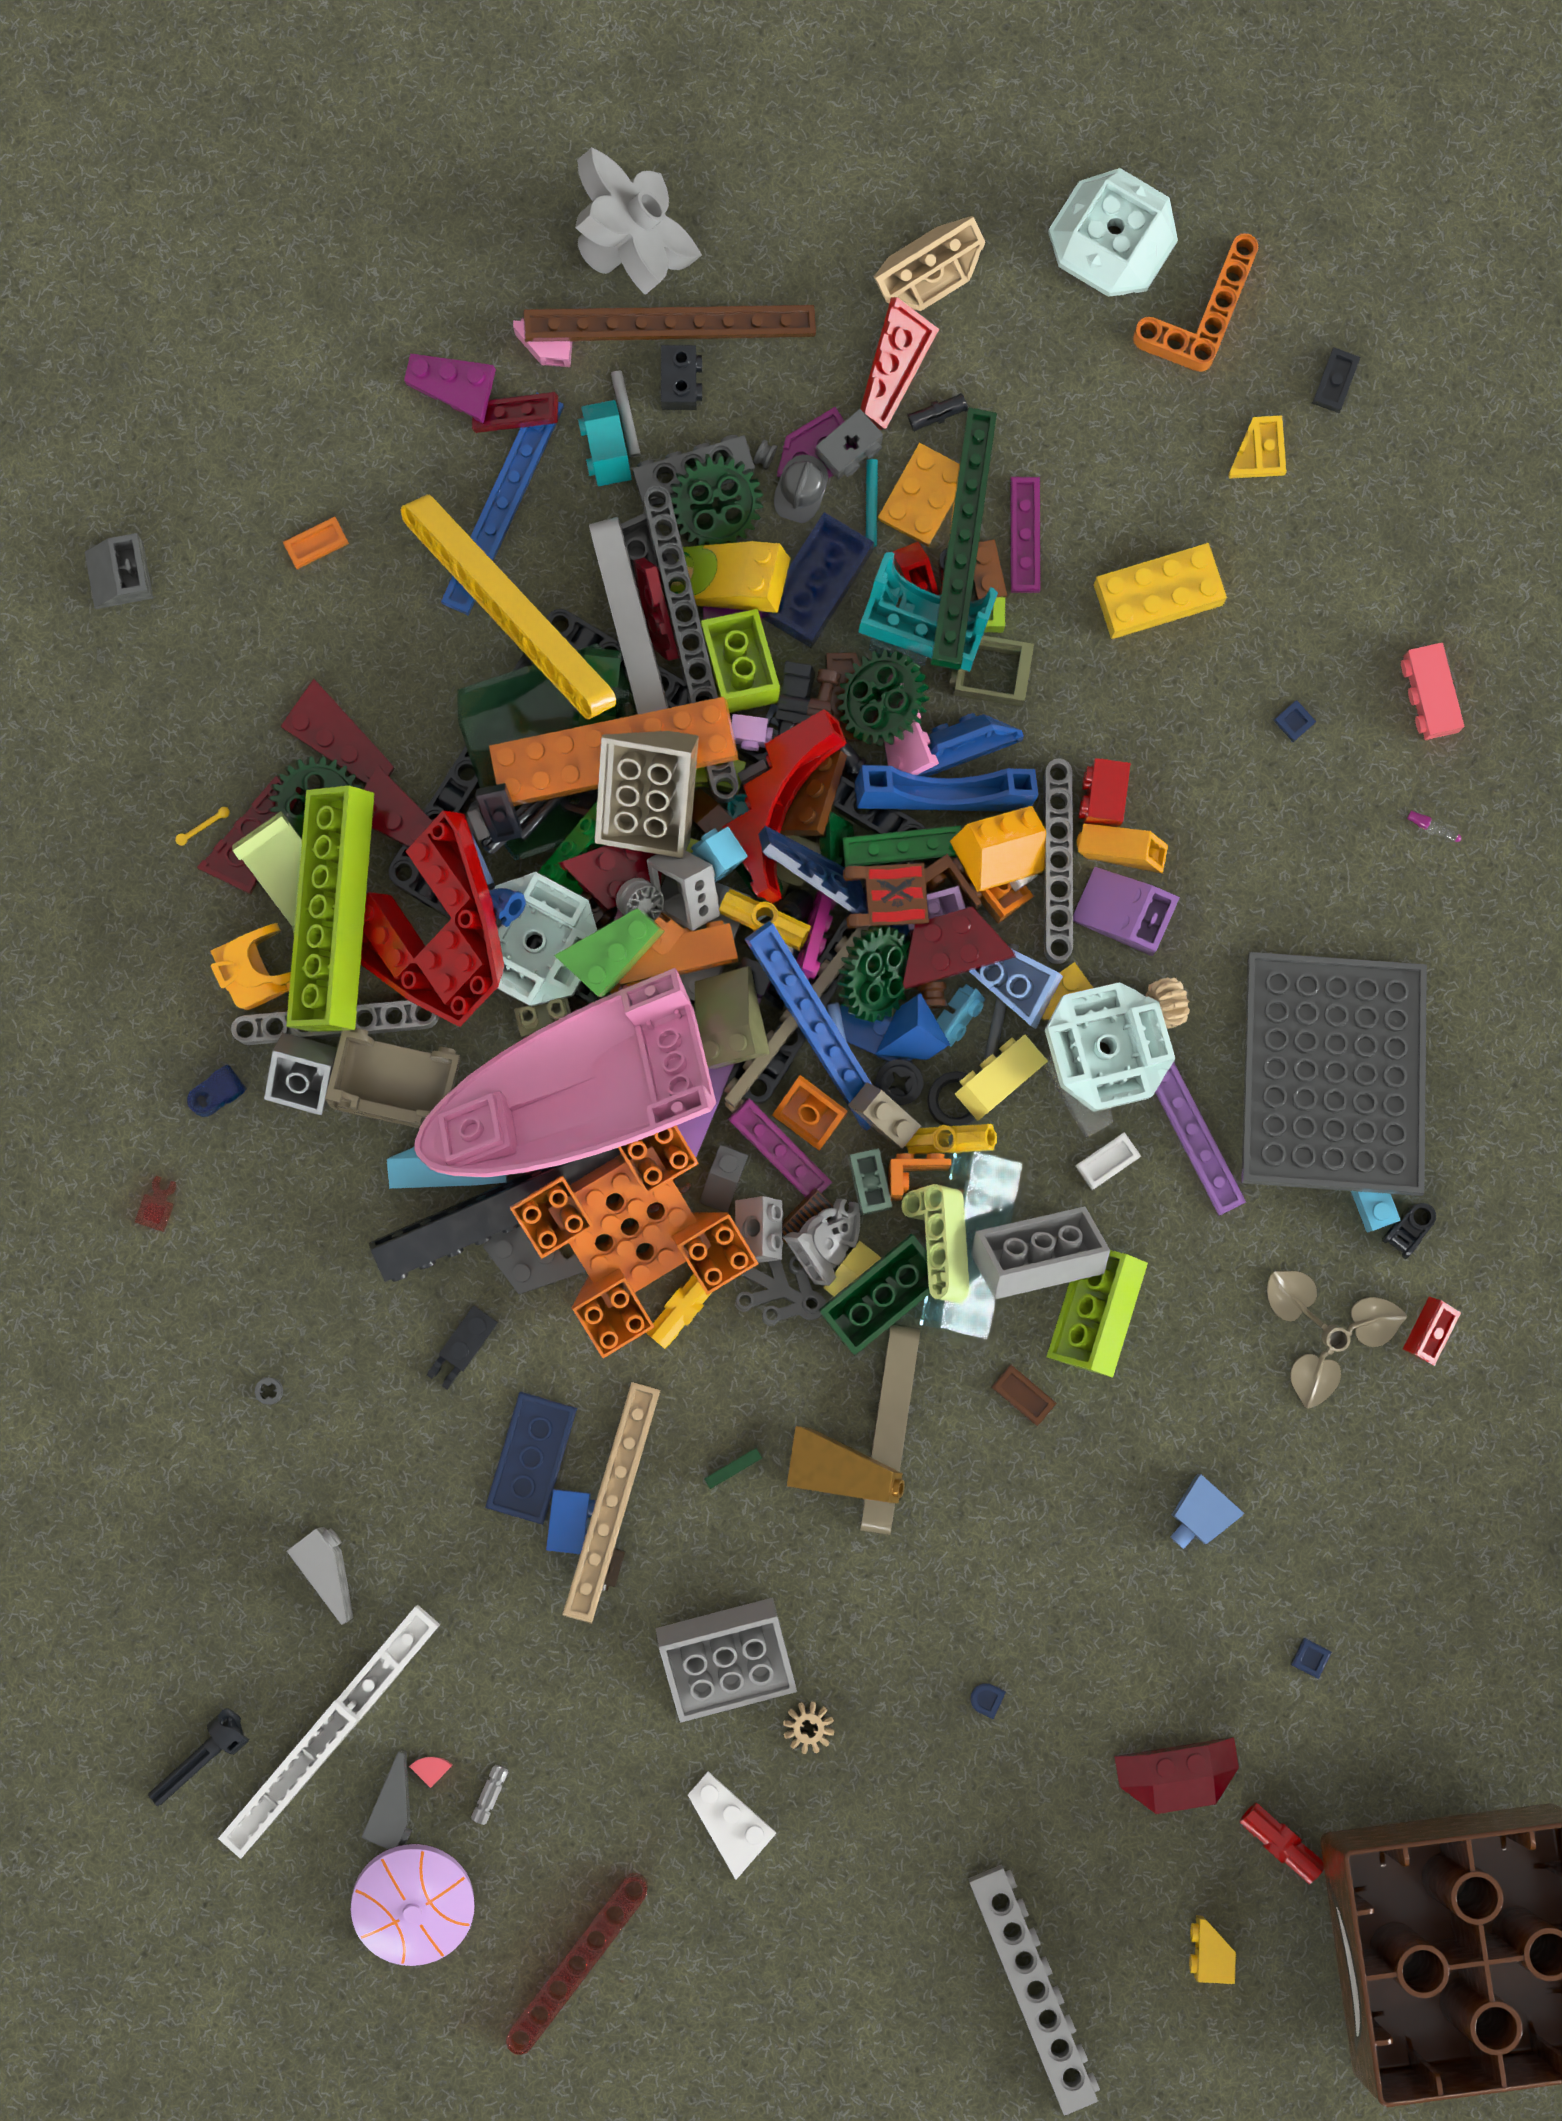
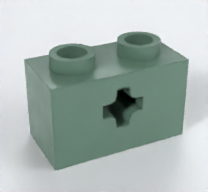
M879 1148L849 1155L848 1162L861 1216L890 1210L892 1202Z

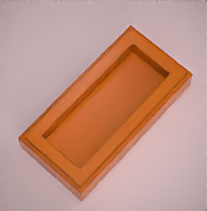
M336 517L324 521L283 542L296 569L349 544Z

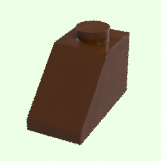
M698 788L694 792L692 824L702 835H705L714 828L719 832L723 830L722 826L733 820L721 805L702 789Z

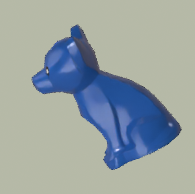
M507 888L489 890L496 918L501 919L503 926H510L511 922L517 919L525 908L524 894Z

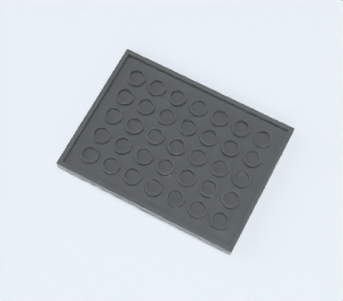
M1249 952L1247 959L1241 1183L1422 1196L1424 1194L1427 964Z

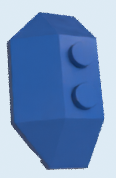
M975 713L961 717L959 719L960 723L950 727L947 723L933 728L931 730L932 733L928 735L931 742L928 745L931 754L936 755L939 764L918 774V776L929 777L1022 742L1023 732L985 714L976 716Z

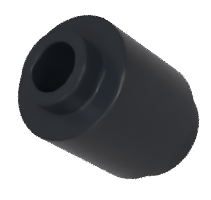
M795 889L789 892L776 905L778 911L802 922L813 910V898L806 890Z

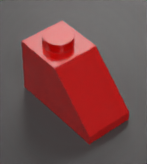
M919 542L892 551L894 553L895 568L902 577L923 590L939 595L929 557Z

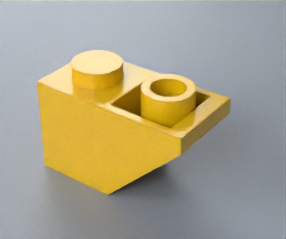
M1196 1915V1923H1191L1190 1939L1191 1942H1195V1954H1190L1189 1958L1190 1973H1194V1978L1197 1982L1235 1984L1236 1952L1202 1915Z

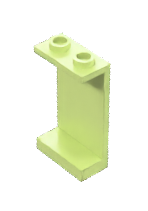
M280 811L233 844L232 851L239 860L242 859L291 924L294 933L302 839Z

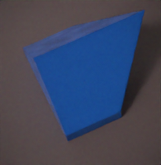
M922 994L916 995L900 1006L899 1010H896L876 1054L928 1060L950 1045Z

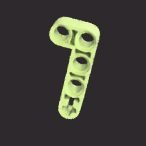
M938 1184L912 1190L903 1197L901 1208L905 1216L925 1221L930 1294L935 1299L961 1303L969 1294L963 1194L958 1189Z

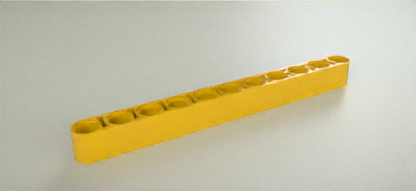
M427 494L401 507L402 519L407 527L583 717L591 719L616 705L615 694L610 686L431 495Z

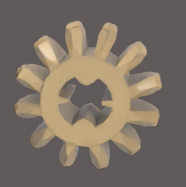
M1167 977L1149 984L1146 997L1149 996L1159 1001L1166 1028H1174L1187 1022V1015L1190 1012L1188 1003L1190 1001L1187 999V991L1183 989L1181 981H1178L1176 978Z
M814 1701L810 1703V1711H805L804 1703L800 1702L798 1703L801 1712L799 1715L793 1709L788 1711L795 1721H783L784 1726L794 1728L785 1732L784 1737L787 1739L796 1736L790 1746L795 1749L802 1742L801 1750L803 1754L807 1753L808 1744H812L814 1753H818V1741L826 1747L829 1745V1741L823 1734L834 1735L833 1729L824 1727L834 1722L833 1717L822 1719L827 1712V1708L823 1706L818 1713H815L816 1702ZM805 1720H809L811 1724H817L818 1728L813 1729V1735L808 1736L806 1731L801 1732L800 1726L804 1727L803 1722Z

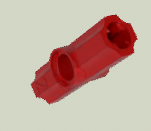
M1256 1802L1243 1814L1239 1820L1242 1826L1254 1837L1256 1836L1263 1843L1262 1846L1282 1864L1285 1862L1309 1885L1321 1875L1324 1870L1323 1860L1302 1844L1303 1840L1284 1823L1280 1824Z

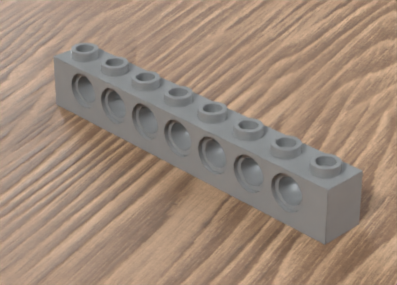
M999 1865L968 1878L1064 2116L1098 2102L1095 2092L1100 2091L1094 2074L1090 2073L1087 2075L1083 2063L1088 2061L1082 2044L1075 2045L1071 2034L1075 2033L1076 2029L1070 2015L1063 2016L1059 2005L1065 2002L1058 1985L1052 1987L1048 1976L1053 1974L1046 1956L1039 1957L1036 1947L1041 1945L1034 1927L1028 1929L1024 1918L1028 1917L1029 1914L1023 1899L1016 1900L1012 1889L1017 1887L1011 1870L1004 1871L1003 1866ZM1003 1893L1008 1896V1903L1005 1907L995 1908L992 1906V1899L996 1894ZM1014 1922L1020 1925V1931L1015 1937L1004 1935V1927L1008 1923ZM1020 1952H1029L1032 1955V1959L1028 1965L1019 1966L1015 1963L1016 1956ZM1035 1980L1042 1982L1043 1990L1041 1993L1031 1995L1027 1992L1030 1982ZM1044 2010L1055 2012V2018L1049 2024H1043L1039 2021V2016ZM1056 2039H1063L1067 2042L1066 2049L1061 2053H1055L1051 2050V2045ZM1069 2068H1075L1079 2071L1078 2078L1073 2082L1063 2080V2074Z

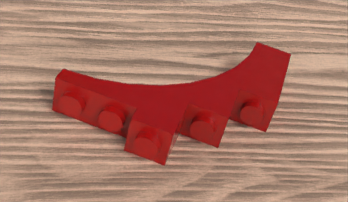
M825 709L765 743L768 753L766 761L771 769L743 785L747 794L745 802L750 811L722 826L723 829L726 827L730 828L748 855L743 864L751 873L753 879L751 887L754 893L772 904L782 899L777 879V861L768 858L762 852L758 834L765 826L779 833L781 832L786 813L804 782L827 757L847 744L838 720Z

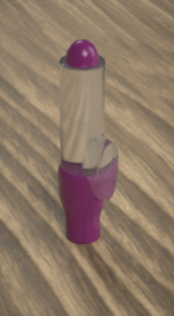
M1412 810L1407 817L1408 820L1418 826V829L1432 836L1436 834L1452 843L1460 842L1462 839L1459 832L1431 819V817Z

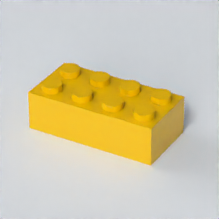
M1209 543L1097 576L1094 582V588L1111 639L1223 606L1227 598Z

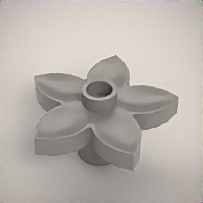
M592 147L577 160L582 185L592 202L578 215L575 228L582 233L578 238L580 253L594 270L607 274L622 263L636 286L644 294H647L664 279L668 269H684L702 256L688 233L677 222L665 215L669 206V196L661 173L642 171L630 180L615 161Z

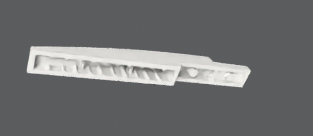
M419 1605L415 1606L218 1839L241 1859L403 1671L404 1667L440 1624Z

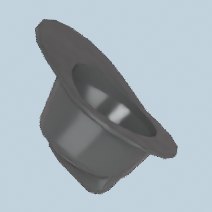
M801 455L794 457L787 463L774 495L775 510L780 517L799 523H806L815 516L828 483L827 469L821 460L814 456Z

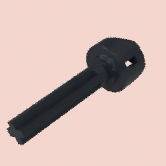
M226 1708L207 1724V1730L211 1737L148 1793L149 1798L153 1800L156 1806L162 1805L213 1757L217 1756L222 1749L230 1755H235L249 1742L250 1739L243 1735L239 1715Z

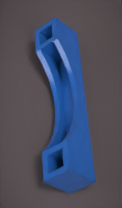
M862 765L855 780L858 809L1011 812L1033 806L1038 797L1035 769L1006 768L973 777L931 778L900 771L893 766Z

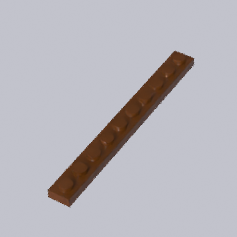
M814 305L526 309L523 312L525 342L814 337L816 334Z

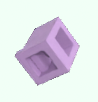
M733 714L732 728L735 743L740 744L742 749L757 751L759 747L765 748V743L772 740L773 728L768 727V718Z

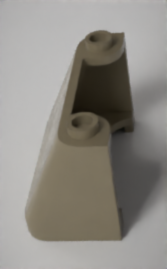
M355 1027V1030L342 1031L325 1096L328 1105L335 1110L420 1129L428 1114L456 1086L461 1058L460 1055H456V1050L439 1047L438 1051L428 1053L374 1041L373 1038L368 1036L369 1032L361 1028Z

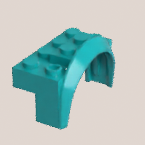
M886 552L876 575L858 632L931 658L940 596L923 590L902 577L894 567V553ZM990 587L984 598L970 602L963 659L960 668L969 672L998 594L992 587ZM900 598L902 600L900 602L899 608H897L896 605L898 599Z

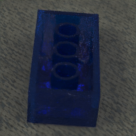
M824 512L788 568L778 613L762 611V619L812 649L872 554L874 542Z

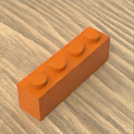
M723 920L707 923L705 929L696 931L683 928L686 931L671 950L663 955H660L650 947L619 981L621 988H623V985L632 986L673 968H676L679 975L738 962L730 923L724 924Z

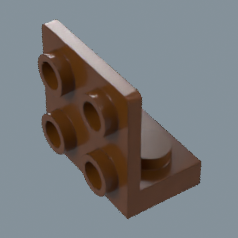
M946 854L925 869L926 889L929 888L931 892L945 883V879L948 877L954 887L960 886L963 900L968 907H974L976 911L979 910L982 903L980 901L982 894L977 892L972 882L968 884L963 877L965 870L957 858L951 859Z

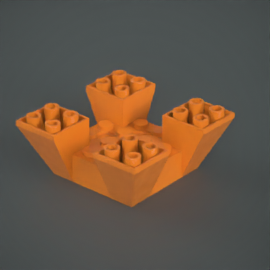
M677 1126L618 1147L620 1155L571 1185L568 1184L562 1175L510 1207L541 1259L569 1243L589 1276L577 1296L572 1310L602 1358L607 1357L655 1327L635 1292L684 1262H687L706 1295L759 1264L728 1212H691L673 1182L674 1178L699 1164ZM610 1194H620L617 1202L612 1204L606 1203V1199ZM654 1202L660 1203V1208L656 1212H647L650 1204ZM625 1219H635L634 1224L631 1227H621V1224ZM599 1235H609V1238L605 1243H595V1240ZM640 1244H650L647 1251L643 1253L636 1252Z

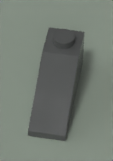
M400 1749L396 1755L361 1837L386 1849L406 1845L412 1829L407 1828L410 1822L407 1751Z

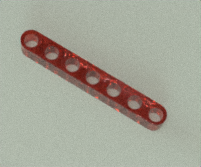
M632 1873L621 1881L511 2026L506 2037V2044L512 2053L522 2055L531 2050L644 1901L648 1892V1883L644 1876ZM636 1881L640 1883L643 1888L642 1893L638 1896L629 1895L626 1891V1885L629 1882ZM612 1906H618L623 1910L624 1917L621 1920L613 1921L608 1917L607 1910ZM593 1931H599L604 1935L605 1942L599 1946L590 1943L588 1935ZM574 1956H581L586 1962V1967L582 1970H575L570 1966L569 1960ZM555 1981H562L567 1987V1992L563 1995H556L551 1990V1984ZM536 2006H543L548 2011V2017L538 2020L532 2015V2009ZM517 2031H524L529 2036V2042L519 2045L514 2041L513 2034Z

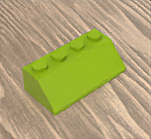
M1110 1250L1104 1274L1069 1282L1047 1358L1113 1378L1148 1263L1128 1254Z

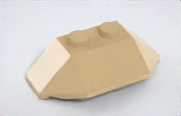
M973 216L950 222L932 229L889 256L875 274L874 279L887 303H890L891 297H898L912 309L922 311L970 281L980 252L983 250L986 242Z

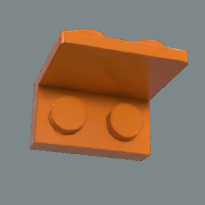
M940 1153L926 1154L925 1159H914V1154H896V1158L891 1159L888 1165V1189L891 1201H901L903 1194H906L907 1190H909V1172L903 1171H948L951 1166V1159H944V1154Z

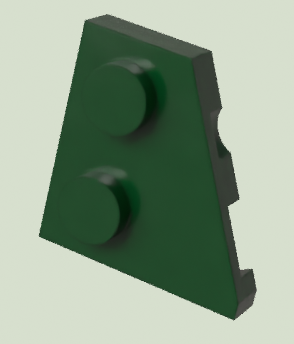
M830 811L826 824V837H820L821 855L845 868L842 838L854 837L853 824Z

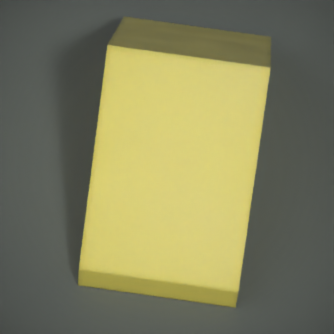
M859 1241L835 1271V1280L829 1286H824L823 1288L835 1297L879 1261L881 1257Z

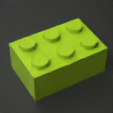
M758 609L701 620L700 624L718 698L724 697L727 700L729 713L778 703L780 685Z

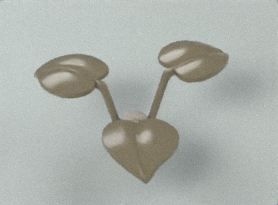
M1274 1271L1268 1279V1301L1278 1317L1287 1321H1295L1303 1312L1323 1329L1321 1338L1327 1349L1320 1354L1319 1358L1314 1354L1302 1355L1293 1363L1290 1371L1292 1386L1306 1408L1319 1405L1337 1388L1341 1378L1340 1366L1336 1361L1325 1358L1329 1354L1332 1355L1334 1351L1341 1352L1348 1348L1353 1329H1355V1335L1361 1343L1369 1347H1378L1387 1343L1407 1318L1406 1313L1394 1303L1378 1297H1366L1357 1301L1352 1306L1350 1313L1355 1323L1350 1324L1347 1330L1335 1324L1327 1326L1307 1309V1307L1315 1302L1317 1297L1316 1285L1308 1275L1298 1271Z

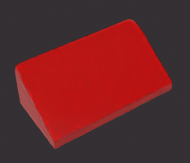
M1429 1296L1403 1350L1435 1366L1461 1313L1442 1300Z

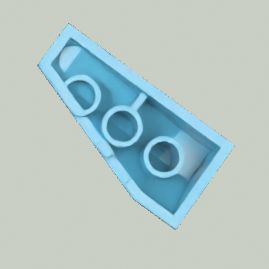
M414 1147L387 1158L389 1189L507 1183L509 1178L508 1175L467 1177L438 1173L430 1169L418 1158Z

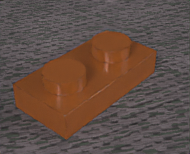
M995 539L979 542L973 580L977 600L984 598L990 587L998 592L997 597H1007Z

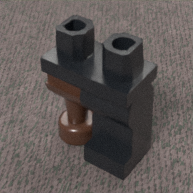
M786 661L784 681L775 716L779 724L778 736L823 709L834 716V711L830 705L832 689L839 685L841 674L836 671L819 669L817 682L821 686L817 698H812L810 696L815 678V671L812 665Z

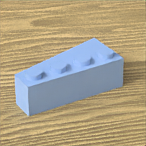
M1013 950L1016 955L1015 958L969 971L1035 1029L1063 977L1059 972Z

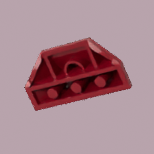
M1234 1737L1114 1756L1119 1787L1155 1814L1216 1805L1239 1769Z

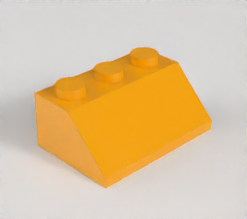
M1033 806L968 823L950 840L977 892L1040 874L1045 870L1046 829Z

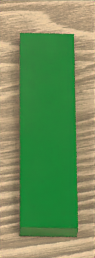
M961 825L844 837L842 841L845 868L848 866H876L940 859L946 854L950 858L958 857L950 840L961 831Z

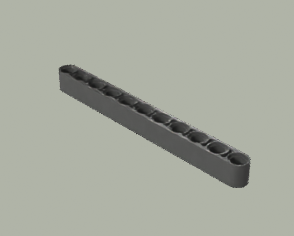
M652 486L645 492L643 509L656 564L661 574L662 590L689 704L696 703V699L699 696H708L710 699L718 698L671 497L664 487ZM652 497H660L664 500L665 504L660 508H655L649 504V500ZM660 525H666L672 532L668 536H660L656 533L655 529ZM667 553H672L677 556L678 562L674 565H668L663 562L662 557ZM673 582H680L684 585L685 590L682 593L676 594L669 589V585ZM680 610H686L691 614L692 619L688 622H681L675 615ZM686 639H694L699 647L694 651H688L683 647L682 642ZM694 667L702 668L705 672V677L700 680L693 679L689 671ZM733 761L726 762L721 766H706V776L713 799L719 803L731 802L738 791V780ZM721 781H726L731 784L733 791L728 795L720 794L716 789V785Z

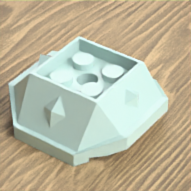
M1121 168L1079 181L1048 231L1058 266L1108 297L1147 291L1178 241L1170 198ZM1116 226L1120 228L1122 233L1112 234L1109 232L1108 227Z
M537 872L496 885L494 889L507 888L523 893L526 901L523 912L517 919L511 922L510 926H503L501 919L496 918L504 961V969L497 989L531 1007L548 1003L550 1000L572 997L581 980L554 955L598 931L589 900ZM532 935H539L543 938L542 945L537 949H530L526 945L527 939Z
M1120 982L1062 996L1045 1028L1061 1088L1093 1112L1151 1098L1175 1060L1159 1001L1149 996L1146 997ZM1100 1042H1104L1109 1046L1110 1054H1105L1101 1051Z

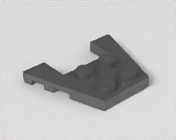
M520 1224L518 1228L511 1232L503 1233L500 1231L491 1235L492 1238L483 1246L519 1295L586 1272L576 1254L565 1259L559 1249L541 1259Z

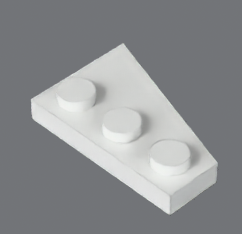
M708 1771L688 1793V1797L734 1878L737 1879L775 1836L776 1832Z

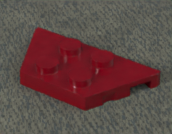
M605 845L559 862V865L578 881L577 884L585 892L593 896L594 901L603 910L617 906V893L626 881L633 878H643L650 882L647 859L656 854ZM658 871L659 882L661 886L662 872Z
M968 907L931 918L929 923L915 924L903 985L905 989H909L1015 958L1016 955L976 909Z

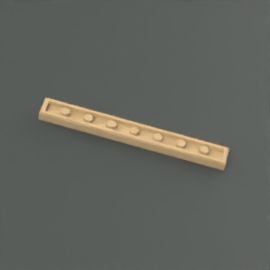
M631 1382L563 1616L590 1624L593 1622L659 1398L660 1390Z

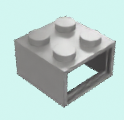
M687 851L683 858L656 854L647 859L650 882L660 892L658 871L677 881L678 894L664 901L662 912L692 931L720 916L719 896L716 892L715 871L712 864Z

